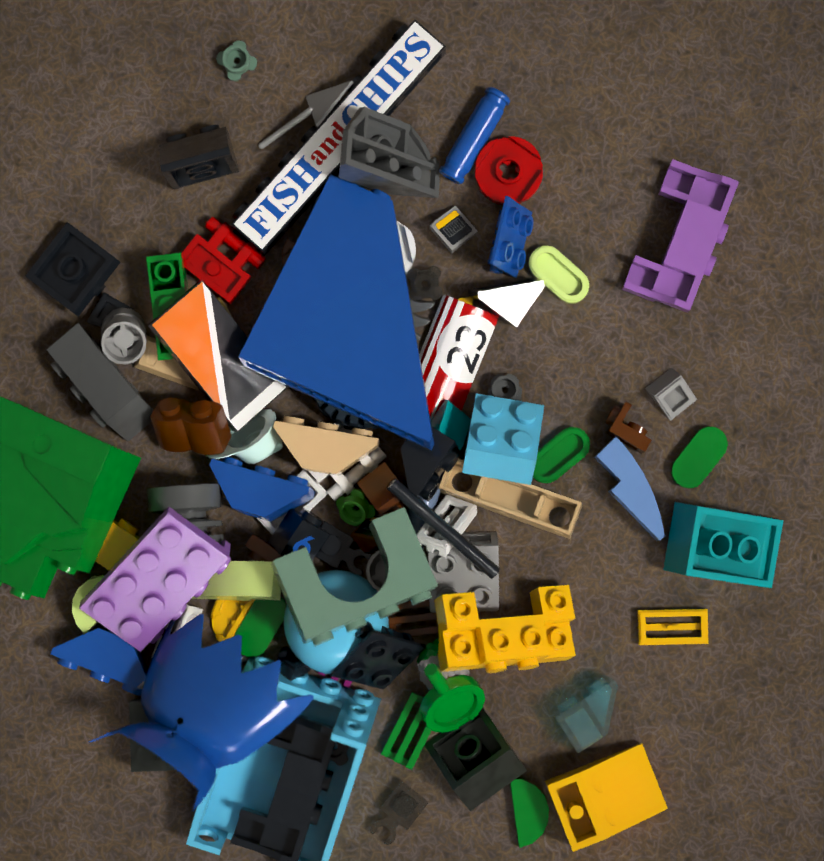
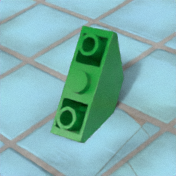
M182 253L146 257L153 320L189 290ZM156 337L158 361L174 359Z

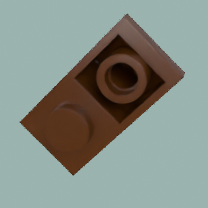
M385 462L357 482L381 516L407 507L386 489L396 476Z

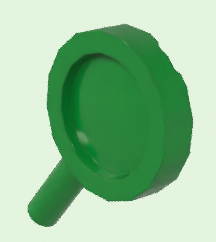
M430 663L425 666L424 673L433 686L423 698L420 706L421 717L427 727L433 732L445 733L455 731L468 721L473 720L482 710L486 699L478 681L472 676L466 675L445 679L436 664Z

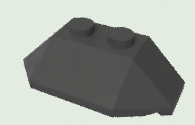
M360 107L343 130L339 178L371 190H381L388 195L439 198L440 164L435 157L431 158L426 144L410 124L370 108Z

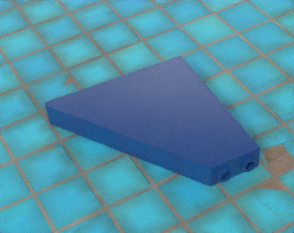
M330 174L239 355V359L244 367L432 450L434 438L393 201L390 200L391 197L381 190L372 189V191H368L359 187L360 185Z

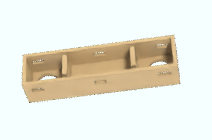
M459 458L449 472H444L439 485L440 493L464 500L478 507L567 539L571 538L582 508V502L534 485L468 474L472 478L471 488L466 492L456 491L452 486V480L456 474L462 472L464 460ZM562 507L569 512L570 520L565 526L557 527L550 522L549 515L554 508Z

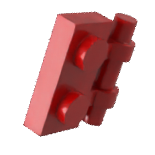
M211 217L206 223L205 228L214 235L207 242L200 235L196 234L182 252L184 268L231 304L252 278L242 269L244 265L249 262L257 269H260L265 263L266 258L257 251L253 244L250 242L246 243L233 232L234 228L228 223L222 224L215 217ZM223 243L238 253L233 261L218 250Z

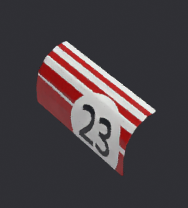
M443 295L419 354L430 420H432L445 400H449L462 411L499 318L497 315L447 295Z

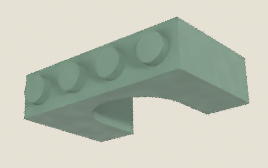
M405 507L376 518L369 524L384 562L385 578L379 592L367 600L347 602L331 595L322 585L306 547L272 561L271 567L304 644L312 641L314 646L320 645L333 639L332 632L345 627L347 632H351L367 625L365 618L378 613L380 619L400 611L398 605L411 600L412 605H416L432 598L430 591H433L438 584Z

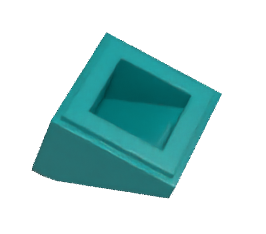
M445 400L432 418L431 426L454 440L460 451L464 445L471 419L449 400Z

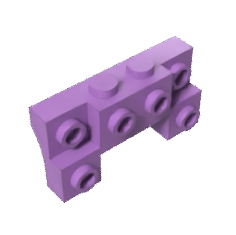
M672 159L658 195L684 204L661 265L636 255L622 290L688 313L692 307L703 275L710 276L717 257L711 254L715 244H722L729 225L724 224V220L739 181Z

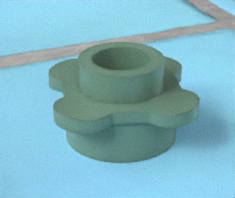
M235 41L233 45L217 55V63L224 66L228 72L227 76L231 81H239L242 74L248 70L253 71L257 67L256 58L249 55L246 50L247 46L243 41ZM239 58L240 63L235 64L234 59Z

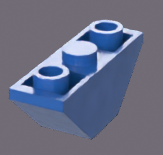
M225 457L222 461L211 458L209 466L231 508L238 513L272 522L288 513L292 508L295 509L314 499L315 491L307 486L308 480L288 475L287 480L274 477L276 471L256 465L253 471L243 468L242 461L231 457Z
M105 627L97 628L52 649L51 655L59 658L58 664L72 670H77L79 665L91 670L90 677L109 683L110 679H114L123 683V690L141 696L142 689L138 688V686L145 681L148 672L142 654Z

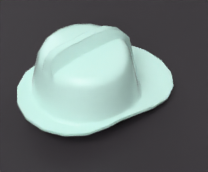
M271 409L262 410L238 432H233L229 427L232 437L225 451L221 454L206 456L220 459L235 455L245 463L255 464L282 449L283 443L273 428L274 421L276 420L275 412Z

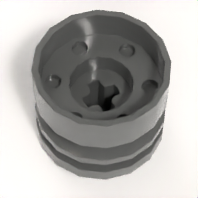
M219 484L181 485L147 489L148 512L162 514L168 507H171L207 535L208 527L223 526L222 520L206 517V511L221 507ZM222 534L208 535L219 544L224 540Z

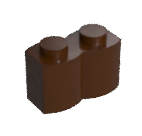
M166 398L159 400L150 416L160 448L166 451L186 452L192 450L203 455L221 454L225 451L232 437L223 405L214 401L199 400L190 403L184 399Z

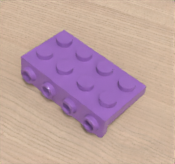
M168 507L83 598L79 609L141 652L149 642L154 644L158 641L164 632L165 625L171 619L176 621L183 614L187 606L186 603L193 596L198 598L205 591L209 583L208 580L215 573L221 574L227 568L231 561V544L226 540L219 544L171 507Z

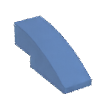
M615 437L594 457L618 481L608 492L656 541H660L665 534L654 493L632 454Z

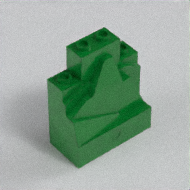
M0 396V587L2 583L11 586L10 593L25 600H29L31 595L45 598L57 569L75 575L77 570L90 573L141 458Z

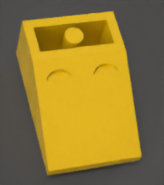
M642 743L545 781L573 852L605 840L668 809Z

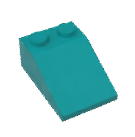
M675 502L663 570L692 577L772 588L784 520Z

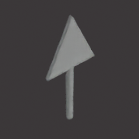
M351 80L306 95L309 107L260 142L258 147L264 149L311 114L318 127L350 88L353 81Z

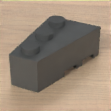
M79 323L47 349L54 359L50 364L63 380L67 377L70 378L74 383L70 390L83 404L86 401L91 404L93 409L89 413L102 428L108 424L128 442L152 422L150 416L154 408L145 402L136 387L126 379L117 368L118 366L106 357L100 345Z

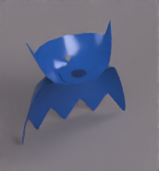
M199 614L173 634H171V629L175 621L171 620L151 660L141 693V704L149 722L123 726L89 741L91 743L120 733L155 753L182 773L197 788L198 794L193 811L212 788L216 778V769L238 763L261 748L294 721L314 698L313 695H305L277 701V686L281 668L280 660L252 671L241 673L242 636L239 634L202 648L204 614ZM179 717L182 718L184 722L180 725H178L177 719Z

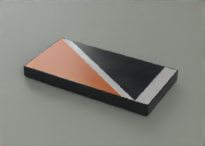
M202 280L194 284L148 324V327L207 400L223 405L228 425L233 432L240 431L287 388L285 384L243 366L239 355L248 337Z

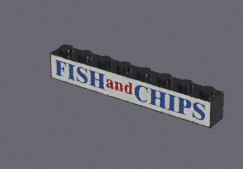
M416 20L409 26L403 24L392 37L394 43L386 52L381 49L369 63L372 68L365 76L362 77L359 74L352 80L353 84L347 90L349 92L348 95L341 102L338 101L318 128L313 125L301 139V142L304 144L296 153L290 151L278 164L280 171L272 179L268 176L259 184L255 190L258 195L250 204L244 202L233 214L232 218L235 219L231 224L233 228L248 242L253 244L264 256L321 194L330 174L333 176L338 175L343 130L360 107H367L390 116L446 54V46Z

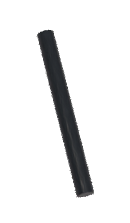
M394 478L388 484L386 489L488 577L492 579L498 574L500 568L400 481Z

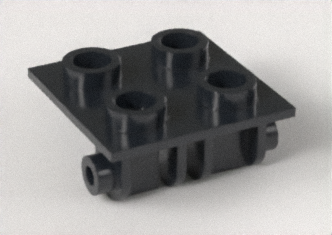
M366 621L367 625L361 627L359 633H355V637L362 638L360 644L330 674L336 678L385 689L414 661L426 646L415 642L411 635L406 632L400 633L382 626L381 632L374 631L372 624Z

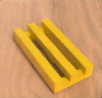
M708 609L637 610L638 645L709 644ZM700 616V623L646 624L645 617ZM701 630V637L646 638V631Z

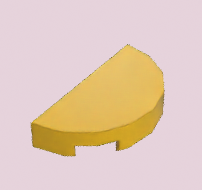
M251 599V601H215L211 618L212 628L219 642L235 636L255 599Z

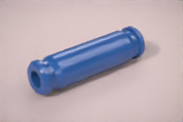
M486 88V94L479 100L448 153L444 166H441L439 169L442 176L456 184L464 182V176L470 172L480 151L501 119L505 106H508L510 103V98L496 88Z

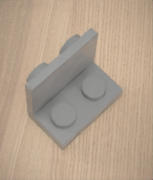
M463 532V537L499 567L497 532ZM455 547L450 550L446 557L439 556V550L437 549L433 553L428 551L429 565L438 584L433 591H430L432 598L429 599L431 612H436L434 600L439 596L469 592L475 593L478 612L499 610V572L491 579Z

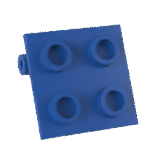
M505 196L503 208L499 211L496 225L498 230H495L494 233L496 239L492 241L494 248L491 247L487 264L490 265L489 272L503 274L504 272L513 278H517L519 270L525 264L526 253L524 245L526 237L530 236L533 230V218L531 211L509 196Z

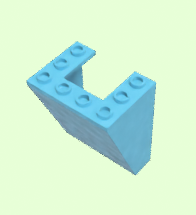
M249 657L242 673L252 671L274 661L267 657ZM280 673L277 686V701L313 695V700L300 715L334 727L330 740L349 746L346 764L339 766L336 765L335 761H330L328 770L334 773L328 792L321 790L317 801L318 804L323 805L317 826L310 824L299 857V861H329L381 698L375 697L371 692L364 689L354 690L341 686L338 681L330 678L320 679L306 673L290 681ZM266 743L244 760L216 769V778L212 788L197 806L186 845L220 855L226 838L231 840L234 835L242 807L268 814L289 750ZM335 743L334 749H337L338 744ZM199 836H209L213 838L215 841H205L201 839Z

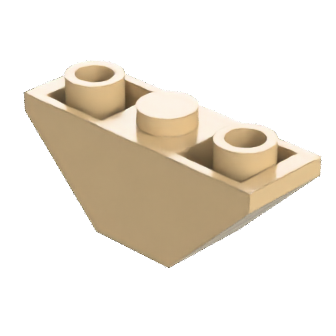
M284 416L283 422L274 421L273 428L301 468L308 471L338 476L377 449L379 445V439L372 437L373 431L352 428V434L338 432L339 425L318 422L317 428L304 426V419Z

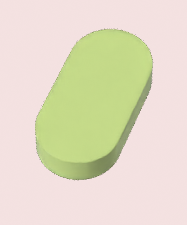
M541 246L533 251L529 259V269L535 278L544 280V286L563 302L573 304L585 298L589 290V281L587 276L552 246Z

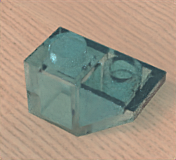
M601 677L586 687L589 693L577 700L573 695L556 706L559 712L554 714V717L577 753L608 734L618 689L617 683L612 678L606 681L604 677Z

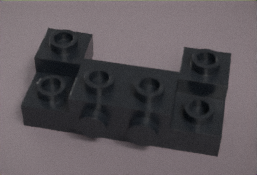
M299 715L278 735L267 742V744L289 750L269 813L264 814L242 807L234 835L230 842L231 844L259 852L278 861H299L310 824L317 826L323 805L317 803L321 790L328 792L334 773L328 770L336 741L330 740L334 727Z

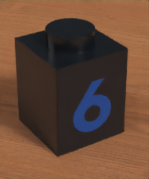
M292 508L288 511L268 542L281 556L306 547L311 560H313L329 537V534L322 528L321 523L323 520L309 510H305L302 514Z

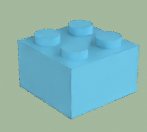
M476 393L462 473L531 485L537 461L544 405Z

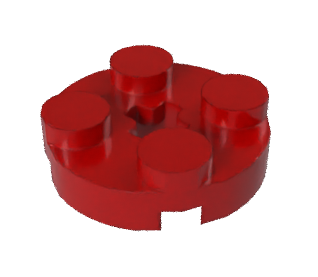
M509 136V138H497L490 141L480 151L475 164V180L481 193L487 199L499 205L504 204L505 196H509L519 204L528 201L539 189L543 178V165L539 152L530 142L520 137ZM511 163H514L516 165L515 172L518 176L515 179L509 177L507 180L502 178L503 171L499 169L502 164L509 166Z

